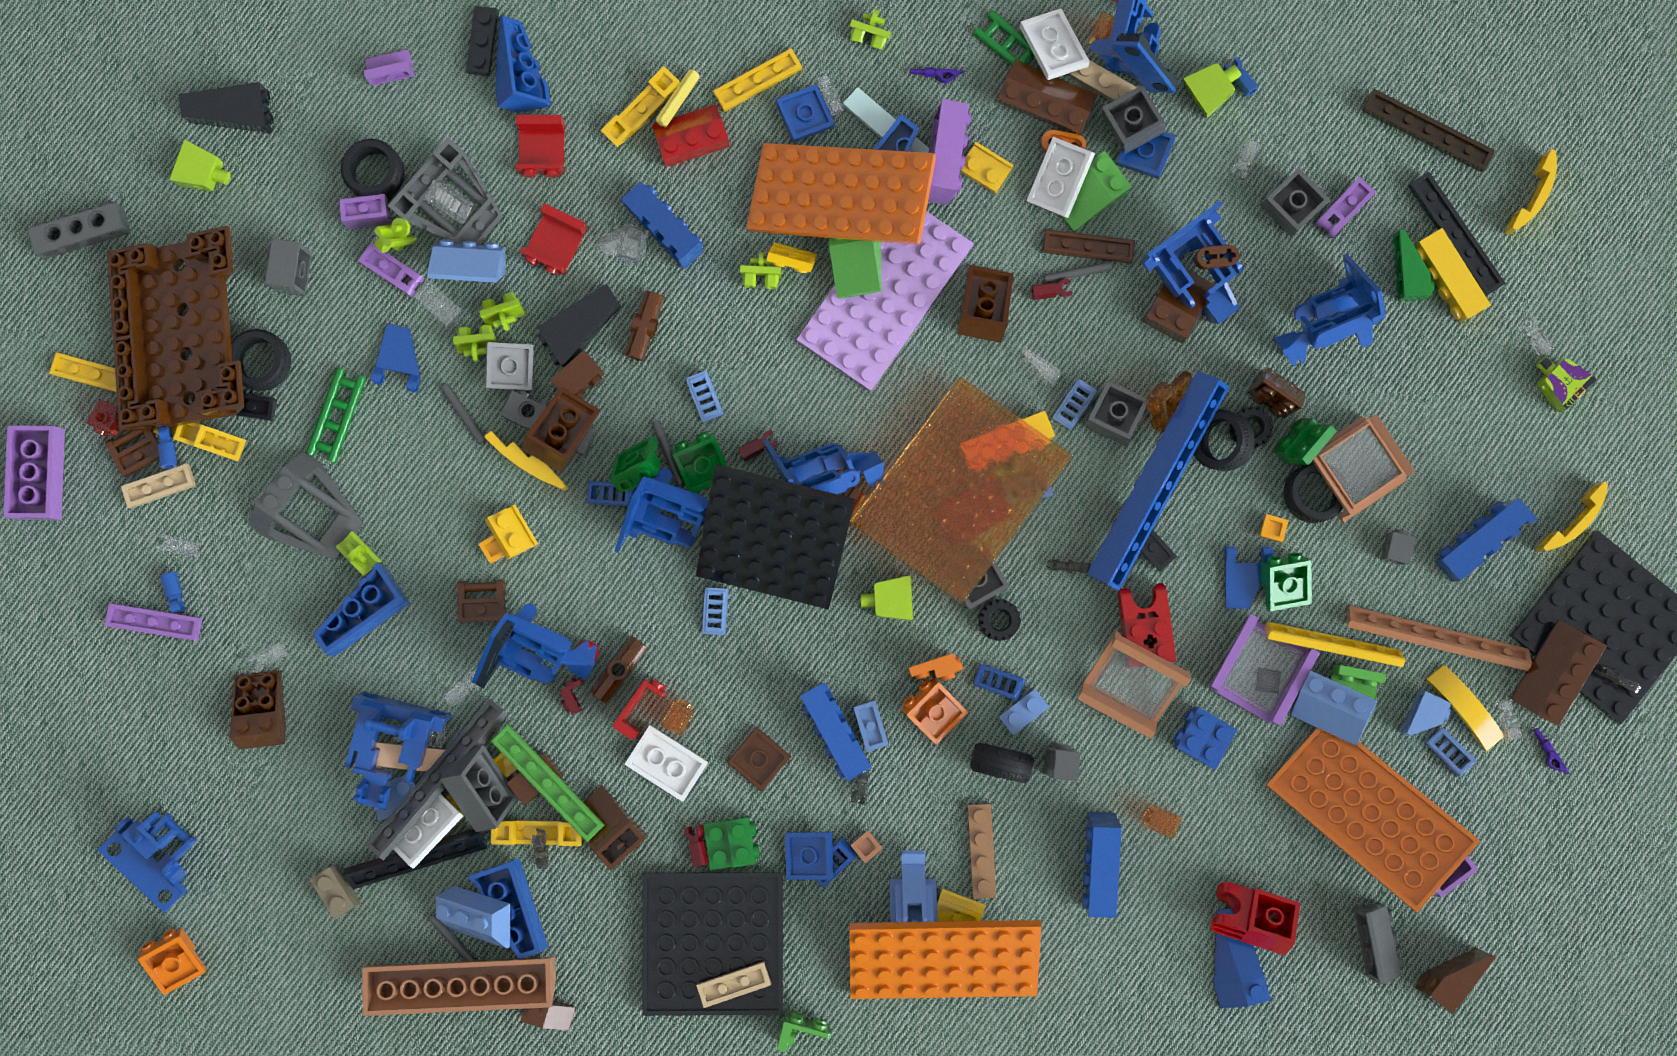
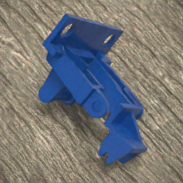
M1221 201L1158 245L1140 261L1148 272L1155 268L1174 298L1179 296L1189 309L1195 306V302L1186 289L1195 282L1183 267L1179 258L1189 251L1192 252L1210 246L1227 245L1213 225L1221 219L1216 211L1223 205ZM1228 251L1223 255H1219L1220 258H1227L1228 262L1232 259V254H1228ZM1204 252V257L1207 261L1214 259L1213 256H1206ZM1239 261L1227 268L1207 269L1217 283L1203 294V297L1209 304L1203 308L1202 314L1208 317L1209 323L1220 324L1240 309L1227 283L1243 271Z
M1348 254L1343 255L1346 277L1338 280L1339 286L1309 298L1308 302L1295 308L1294 316L1298 321H1301L1302 331L1298 333L1293 331L1274 338L1276 345L1294 367L1297 365V360L1302 364L1305 363L1307 346L1310 344L1314 349L1324 348L1355 334L1359 344L1363 347H1368L1373 342V325L1386 317L1382 290ZM1339 311L1341 312L1340 314L1335 315V316H1333V317H1331V318L1329 317V316H1331V315H1333V314H1335V313H1337V312H1339ZM1313 317L1317 319L1312 323L1308 321V319H1311Z
M767 439L763 440L772 464L783 481L834 494L845 492L847 488L858 484L860 480L859 474L864 476L872 488L876 487V481L880 484L884 483L883 466L885 465L875 450L870 453L845 452L841 445L830 443L786 460L785 456L778 457ZM845 467H846V469H847L846 471H843V472H841V473H837V472H836V470H839V469H842V468H845Z
M660 469L654 479L643 476L631 498L615 552L619 553L628 535L637 538L639 533L671 545L676 543L685 547L692 546L701 526L705 524L708 507L707 498L669 485L672 477V472L669 469ZM660 509L677 514V518L694 524L693 533L681 528L683 521L659 514Z
M361 692L354 696L351 710L359 712L349 748L346 767H353L352 772L364 775L363 780L356 788L357 794L354 797V801H357L359 804L386 810L391 787L386 786L387 780L392 777L393 772L376 768L380 749L375 746L379 732L398 736V739L404 740L398 763L409 765L406 783L411 784L416 770L423 765L431 730L441 733L444 723L451 719L452 714ZM386 717L405 723L398 727L383 723L382 719Z
M157 811L143 823L138 819L133 822L130 817H126L116 826V832L97 851L162 912L166 913L188 891L180 883L186 876V873L178 864V860L195 844L197 838L191 837L172 819L173 816L170 813H167L155 825L154 823L161 817V814ZM164 826L170 830L165 836L160 835L158 838L156 837L157 833ZM175 836L184 843L171 857L166 854L159 862L152 857L158 849L162 850ZM114 842L121 845V852L116 856H111L108 853L109 845ZM162 890H169L172 894L171 900L167 903H161L158 900V894Z

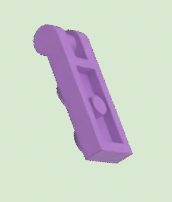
M1357 178L1315 224L1319 228H1324L1328 232L1327 235L1332 239L1376 191L1362 178ZM1331 216L1338 221L1335 226L1328 220Z
M372 243L369 244L358 260L362 265L410 297H413L416 292L414 291L418 284H422L425 279L388 253H382ZM406 275L411 277L407 285L402 282Z

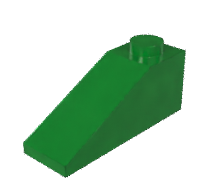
M1400 229L1393 234L1398 301L1426 300L1434 292V281L1431 279L1430 271L1405 229Z

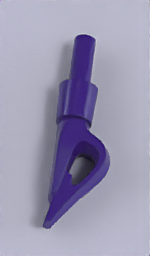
M925 67V69L910 68V74L937 77L941 83H948L964 72V70L935 69L931 67ZM950 75L952 77L944 79L942 76Z
M1535 728L1533 732L1540 741L1539 745L1547 753L1545 759L1547 766L1570 774L1549 739H1545L1539 728ZM1552 759L1557 762V767L1551 764Z

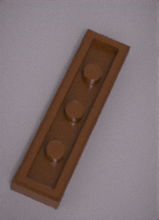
M1045 229L1042 253L1132 264L1135 240Z

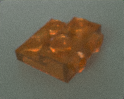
M1183 371L1170 384L1161 382L1148 395L1149 403L1147 404V409L1152 413L1153 420L1151 425L1155 430L1165 431L1168 421L1174 415L1180 399L1183 398L1192 379L1191 373Z

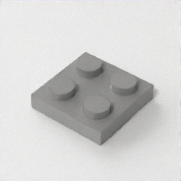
M487 342L485 389L531 391L533 345Z

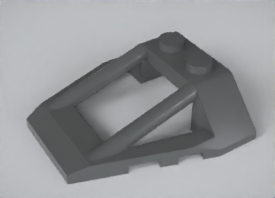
M449 138L440 145L388 205L390 209L401 218H405L410 224L445 239H451L454 243L462 244V241H475L476 245H479L503 218L502 213L484 186L467 154ZM457 162L478 191L452 170ZM445 176L481 205L461 230H458L424 201ZM419 207L424 213H426L442 228L421 218L413 212Z
M303 451L280 470L256 502L249 526L268 539L337 560L341 552L336 546L351 531L357 533L364 522L339 490L340 488L332 480L326 468ZM315 475L335 499L310 483ZM300 487L339 513L320 541L280 514ZM278 525H281L301 540L275 529Z

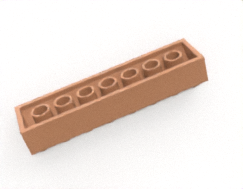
M555 956L362 967L363 1016L552 1007L556 983Z

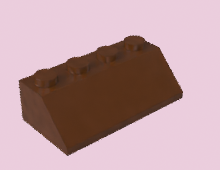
M1015 60L1000 91L997 103L1066 132L1081 135L1098 94L1058 77L1047 80L1043 71Z
M1558 619L1511 699L1534 714L1559 726L1607 645Z

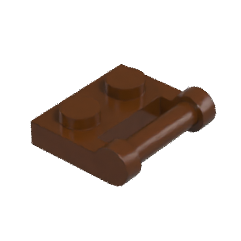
M131 430L116 439L111 438L105 441L122 477H127L159 460L158 444L160 443L153 432L154 430ZM145 434V439L121 452L119 451V447Z
M497 579L496 582L482 583L458 581V622L500 621L506 613L505 580ZM496 591L497 598L466 599L467 592Z

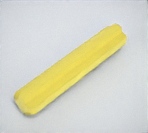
M690 69L687 71L656 117V122L660 126H668L699 80L700 76L695 70Z

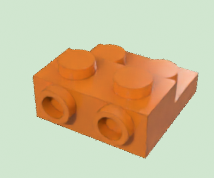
M954 653L907 669L910 677L915 676L916 680L930 676L929 671L932 670L934 678H940L941 681L956 677L955 672L963 670L959 656L955 657Z
M933 677L931 680L926 679L920 684V691L915 696L911 695L904 700V707L901 711L937 745L968 711Z
M172 928L162 935L163 939L157 942L154 940L146 942L141 947L137 959L163 995L206 972V966L194 951V943L183 928L177 931Z

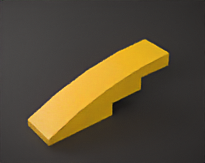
M198 423L169 427V430H172L174 440L238 462L246 443L245 439Z
M492 431L484 436L502 455L522 470L563 491L569 489L546 463L532 455L528 457L515 442L506 446Z

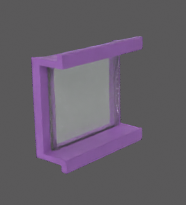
M1250 614L1214 678L1210 690L1265 722L1281 726L1320 653L1312 648L1305 649L1299 645L1268 639L1264 630L1265 625L1257 622L1259 618Z

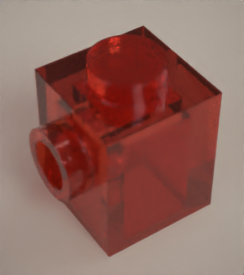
M99 399L87 424L94 426L93 431L106 437L109 433L116 436L119 431L118 406Z

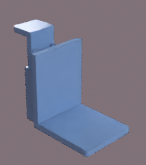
M903 850L901 858L902 879L889 880L890 922H938L936 879H925V851Z

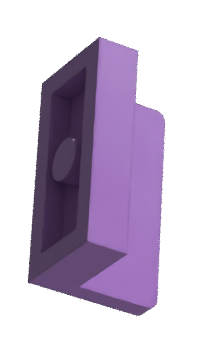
M409 50L367 58L365 60L367 70H364L365 78L371 86L415 77Z
M385 194L339 199L341 222L348 229L388 225L393 222V219L388 214L387 196Z

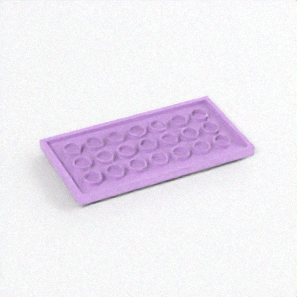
M926 211L920 245L881 242L882 292L838 299L834 285L796 339L797 342L871 392L971 250L974 243Z

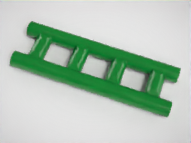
M992 10L987 17L992 21L985 31L978 27L973 35L1011 66L1015 60L1027 64L1034 54L1024 35ZM998 28H1001L1009 35L1002 45L991 37ZM1016 41L1026 49L1019 59L1008 51Z
M337 367L306 450L307 454L315 456L316 450L329 453L327 460L334 463L337 462L366 381V377L361 375L357 376L356 381L343 377L345 370ZM340 386L352 389L348 402L336 399ZM332 407L345 411L340 424L328 420ZM324 428L337 432L333 445L320 441Z

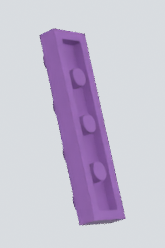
M109 603L105 626L198 641L203 618Z

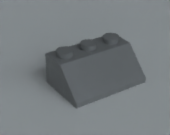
M484 745L477 746L451 763L440 778V781L476 832L498 828L518 799L507 785V779Z
M1380 902L1353 907L1367 977L1382 985L1401 976L1402 960L1400 955L1396 953L1395 945L1398 944L1395 932L1391 928L1390 922L1393 921V916L1390 908H1387V905Z

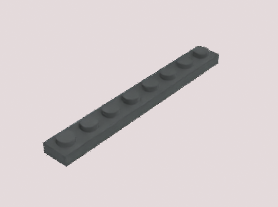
M489 699L365 845L384 861L445 789L440 778L450 764L477 746L482 745L508 713Z

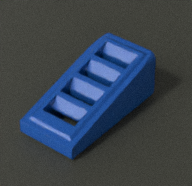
M588 481L586 503L629 507L637 487L628 492L620 493L618 491V499L615 501L616 487L611 482ZM597 486H600L599 499H596ZM606 487H609L608 500H605Z
M980 663L973 685L1019 701L1026 679ZM986 670L990 671L986 684H983L982 681ZM996 673L999 676L994 688L991 685ZM1004 677H1007L1004 691L1000 690ZM1013 680H1015L1017 682L1012 694L1009 693Z
M843 837L833 845V854L842 862L839 864L833 859V868L835 869L833 879L857 855ZM838 848L847 856V858L838 850ZM832 880L815 881L824 889Z

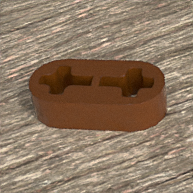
M1233 245L1204 247L1195 253L1194 263L1200 269L1227 268L1238 262L1240 254ZM1228 251V254H1232V259L1228 262L1227 258H1220L1219 255H1223ZM1205 252L1206 256H1213L1214 259L1206 263L1205 260H1201V256Z

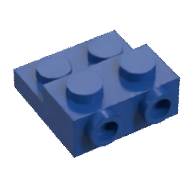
M1195 707L1194 710L1190 709L1184 719L1187 723L1183 730L1179 729L1173 739L1176 742L1174 748L1216 770L1237 729L1202 708Z

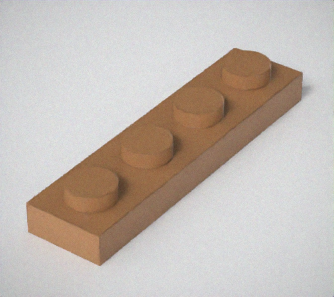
M967 804L972 898H996L991 804Z

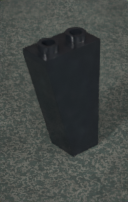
M260 82L178 94L181 116L189 123L263 133L272 132L271 125L274 124V119L268 103L271 102L269 90Z
M606 283L538 326L540 334L537 336L544 347L548 345L552 350V353L549 355L555 365L560 364L564 368L584 350L621 308V305Z

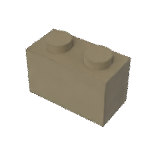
M337 864L310 879V882L334 920L361 904Z

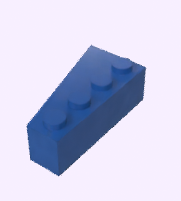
M1087 812V850L1084 853L1086 872L1083 873V885L1086 886V894L1082 895V908L1086 909L1088 917L1117 918L1122 827L1115 813Z

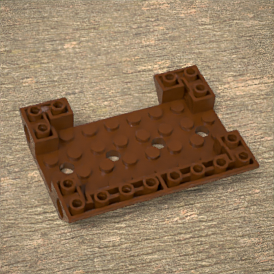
M223 226L187 234L186 242L158 248L144 243L107 251L119 429L158 430L161 427H174L237 415L244 408L241 361L232 360L226 284L227 279L233 273L230 227ZM184 261L185 267L179 272V264ZM185 305H188V312L183 316L182 309ZM191 349L192 355L186 360L185 354ZM194 393L195 401L190 405L189 397Z

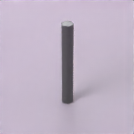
M1109 261L1044 274L1045 283H1051L1063 279L1112 270V264Z
M449 384L444 385L441 390L479 445L484 443L487 439Z
M660 420L654 421L651 424L668 467L672 472L676 486H680L685 482L672 455V449Z
M436 914L428 919L464 960H477L453 932L436 918Z

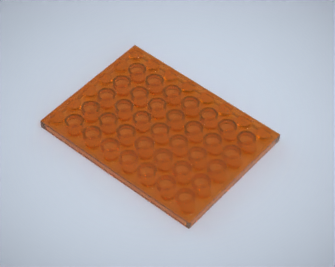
M959 377L852 518L850 524L963 605L1073 455L968 381Z

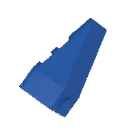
M505 16L500 17L495 84L498 107L514 112L549 107L551 103L546 79H542L540 76L538 60H534L530 52L531 44L522 22Z
M1231 907L1216 910V915L1219 913L1234 915ZM1215 933L1216 955H1214L1215 977L1213 985L1220 1008L1248 1007L1270 1001L1271 998L1254 945Z

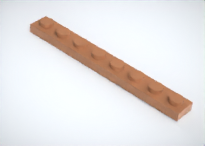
M1350 605L1346 612L1347 627L1485 660L1515 669L1528 671L1532 665L1530 651L1527 648Z

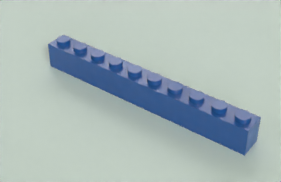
M1198 370L1191 379L1189 387L1183 398L1180 399L1174 415L1168 421L1162 437L1157 441L1155 450L1147 460L1139 479L1135 482L1130 496L1124 502L1118 518L1113 522L1111 531L1103 541L1095 560L1091 563L1087 573L1091 577L1118 591L1120 590L1229 389L1220 379Z

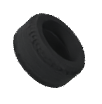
M378 139L357 141L346 150L344 157H342L341 175L343 181L356 196L385 194L388 199L401 187L404 179V166L400 156L386 142ZM372 154L386 156L389 159L390 169L385 180L371 187L358 184L356 169L360 161Z
M253 329L242 332L233 339L234 341L231 342L232 360L241 361L243 386L255 391H267L279 386L287 378L291 368V354L285 342L278 336L266 330ZM267 342L271 344L275 352V363L271 371L260 378L248 377L243 369V358L246 351L257 343Z
M1217 410L1197 446L1194 456L1199 463L1209 469L1218 471L1237 469L1249 459L1251 452H1253V445H1255L1253 429L1242 415L1228 410ZM1228 421L1235 428L1237 443L1235 449L1228 457L1217 460L1209 450L1208 438L1216 425Z
M1311 462L1309 465H1303L1295 469L1289 475L1284 485V501L1288 510L1299 520L1307 523H1321L1336 517L1343 510V506L1334 493L1329 507L1321 512L1308 509L1299 498L1298 489L1303 477L1308 474L1322 476L1315 464ZM1327 464L1348 495L1344 476L1334 466Z
M978 742L974 746L970 768L974 772L1027 783L1032 773L1034 757L1031 754Z

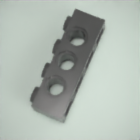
M109 201L102 203L101 207L81 209L78 214L61 215L55 221L36 223L35 227L28 228L34 254L45 260L130 234L131 231L125 210L116 202ZM104 218L103 224L98 226V221ZM82 225L81 231L76 233L77 227ZM60 231L59 238L54 240L55 234Z
M522 390L519 393L512 391L500 416L530 430L549 403L540 400L539 403L531 400L532 395ZM528 407H534V415L529 418L525 417V410ZM594 424L576 451L585 457L598 433L593 429Z
M1052 742V746H1045L1043 774L1053 779L1078 781L1081 752L1075 751V746L1064 743Z

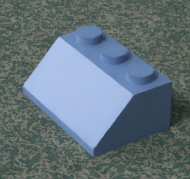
M441 239L440 242H437L432 247L427 277L497 283L506 274V247L499 246V243L496 242L476 245L475 241H462V244L454 243L451 239Z
M1310 670L1291 716L1357 746L1376 707L1377 700Z
M453 886L436 896V918L448 928L504 948L510 947L509 903L457 886Z

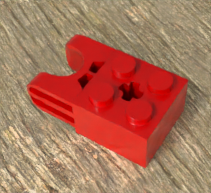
M1157 583L1152 588V602L1145 609L1138 607L1134 603L1129 589L1126 587L1120 588L1117 592L1122 637L1169 662H1177L1168 595L1164 583ZM1147 635L1150 636V638H1152L1153 643L1150 645V648H1148V645H1144V640L1147 639ZM1124 654L1126 668L1146 666Z
M1222 882L1217 885V899L1229 905L1234 915L1219 913L1214 916L1210 922V928L1213 932L1284 956L1295 945L1300 902L1257 888L1252 890L1230 882Z

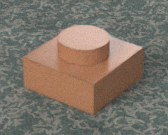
M869 830L850 844L864 863L868 862L883 849Z

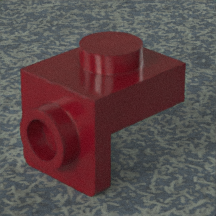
M572 678L563 683L564 688L559 690L563 697V700H561L563 708L572 715L583 711L573 691L575 688L585 684L583 679L577 681L576 678Z

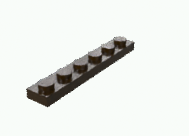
M1376 89L1371 91L1361 110L1480 172L1486 169L1495 152L1492 148Z

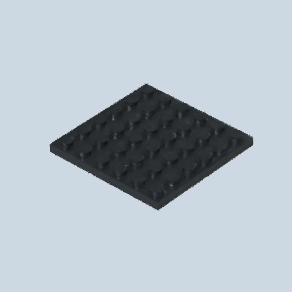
M716 464L713 472L696 576L829 610L855 499Z
M1595 530L1510 635L1521 646L1529 649L1530 653L1536 657L1555 623L1560 619L1606 644L1605 651L1579 693L1617 724H1623L1677 656V594L1600 531Z
M783 872L643 873L642 1016L783 1015ZM764 961L771 981L770 986L706 1008L703 1007L696 986L698 983Z

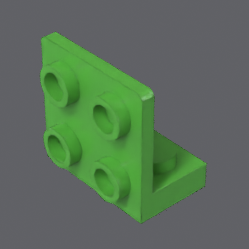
M1333 665L1330 680L1375 700L1378 683H1385L1386 674L1343 665Z
M791 1011L790 1014L785 1013L778 1038L777 1050L786 1052L787 1046L792 1047L796 1030L829 1039L830 1025L826 1024L827 1021L821 1018L806 1019L799 1012Z

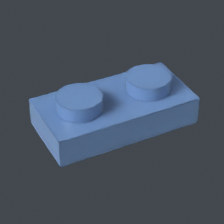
M1033 689L998 717L1009 732L1014 735L1048 709L1049 706L1037 690Z
M876 701L853 707L866 752L888 746Z

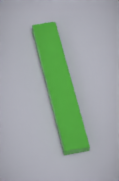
M509 724L491 740L586 842L605 826Z

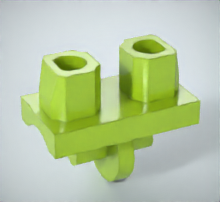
M874 9L872 15L864 12L862 19L870 21V24L853 19L850 23L852 27L850 40L863 43L867 31L874 34L870 46L881 50L887 38L890 39L892 32L875 27L876 24L884 26L886 20L878 17V9Z
M401 217L394 219L392 225L377 226L374 230L378 236L374 245L382 253L388 252L391 247L396 251H400L405 245L414 244L417 238L409 234L411 226L405 218Z
M764 252L759 253V258H750V264L759 266L740 265V274L743 279L744 288H756V277H765V288L777 289L779 278H782L781 267L764 266H773L772 262L767 261V258H765Z
M513 292L504 294L502 297L504 303L496 305L494 299L482 301V310L479 313L485 325H491L495 328L503 326L505 331H509V323L517 321L516 318L525 316L524 308Z
M482 325L480 327V334L472 335L471 328L459 327L457 336H453V344L456 346L457 353H464L465 357L472 356L474 362H480V355H486L487 342L498 343L491 325Z
M351 531L336 546L343 556L364 577L373 570L372 567L377 562H382L354 531Z

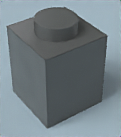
M1400 529L1387 533L1381 560L1399 565L1410 564L1416 537L1409 536L1408 531Z

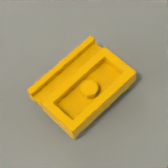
M975 142L965 157V164L963 169H960V172L996 195L1014 165L978 142Z
M774 242L768 252L767 261L772 262L777 267L788 266L794 268L797 272L806 273L812 271L817 253Z
M512 505L510 508H506L485 519L507 560L538 544L516 505Z
M942 888L937 900L938 922L981 921L986 904Z

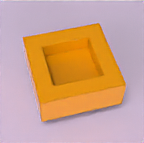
M1265 514L1259 537L1282 543L1289 520Z
M493 535L479 543L490 564L505 556Z

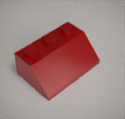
M716 104L674 117L667 127L660 126L658 123L652 124L666 167L730 147L728 136Z

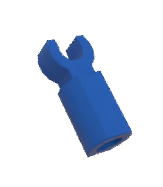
M1236 57L1233 63L1240 71L1241 76L1234 80V82L1245 97H1249L1259 87L1246 69H1242V61ZM1227 63L1224 65V71L1230 67Z
M169 427L158 428L160 467L162 469L177 467L175 444L172 442V430H169Z
M177 572L160 575L165 598L169 599L171 612L179 613L185 611V605L181 599L183 593Z

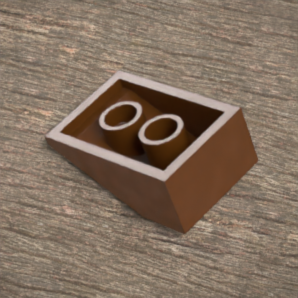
M969 265L957 334L999 343L1002 342L1008 323L1013 273Z
M1188 269L1186 271L1195 283L1186 290L1193 298L1195 306L1189 309L1179 296L1174 298L1168 287L1163 283L1142 321L1181 344L1188 338L1206 303L1203 294L1215 285Z
M560 387L526 434L522 450L562 473L601 410L565 388Z
M1474 948L1429 969L1428 972H1424L1419 977L1418 985L1415 988L1434 1004L1453 1014L1496 957L1478 948Z

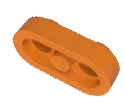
M1049 130L1041 139V147L1044 152H1047L1049 147L1048 141L1052 140L1053 137L1086 149L1085 139L1081 135Z

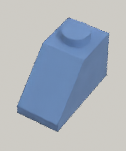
M1418 691L1400 733L1414 735L1441 725L1450 715L1451 709L1449 707L1451 703L1427 691Z

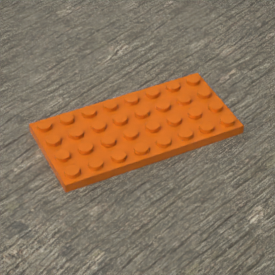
M763 143L746 229L749 232L920 245L936 156L934 153Z
M1318 728L1267 784L1268 788L1416 913L1421 910L1480 843L1478 838L1363 744L1358 742L1357 746Z
M1040 920L849 923L850 999L1037 996L1041 939Z

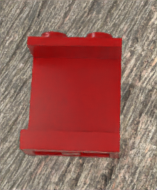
M516 115V125L519 128V164H515V168L519 175L526 178H533L535 175L555 178L558 177V174H564L565 121L562 115Z
M544 203L540 210L543 216L527 248H521L520 253L525 257L524 261L533 266H536L538 263L545 267L544 270L555 276L557 273L564 276L588 227L585 222Z
M656 679L644 680L612 727L629 739H636L641 730L628 722V717L648 689L660 697H666L668 694L664 690L666 686Z

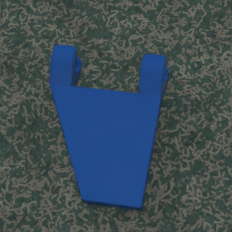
M391 324L386 325L377 363L371 375V380L375 384L382 385L385 370L410 375L407 389L410 392H418L421 377L409 328Z
M1227 546L1224 548L1225 608L1249 609L1261 585V563H1235L1236 547ZM1261 547V561L1267 562V558L1273 556V548Z

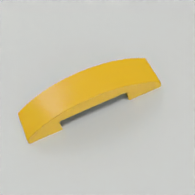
M665 66L648 81L649 85L619 116L616 114L601 129V132L617 147L635 134L662 107L680 84V81Z
M1551 149L1542 156L1533 174L1541 178V181L1527 209L1521 208L1513 214L1504 234L1509 235L1528 223L1546 202L1556 175L1557 156L1555 150Z
M1605 481L1594 484L1580 500L1587 507L1562 534L1559 531L1549 533L1535 550L1537 552L1552 550L1567 544L1580 535L1592 523L1605 500L1608 484Z
M1442 665L1426 678L1437 694L1451 703L1450 706L1472 731L1471 735L1485 751L1489 750L1504 737L1488 711L1448 667Z
M502 820L498 828L491 829V844L582 846V836L567 821Z

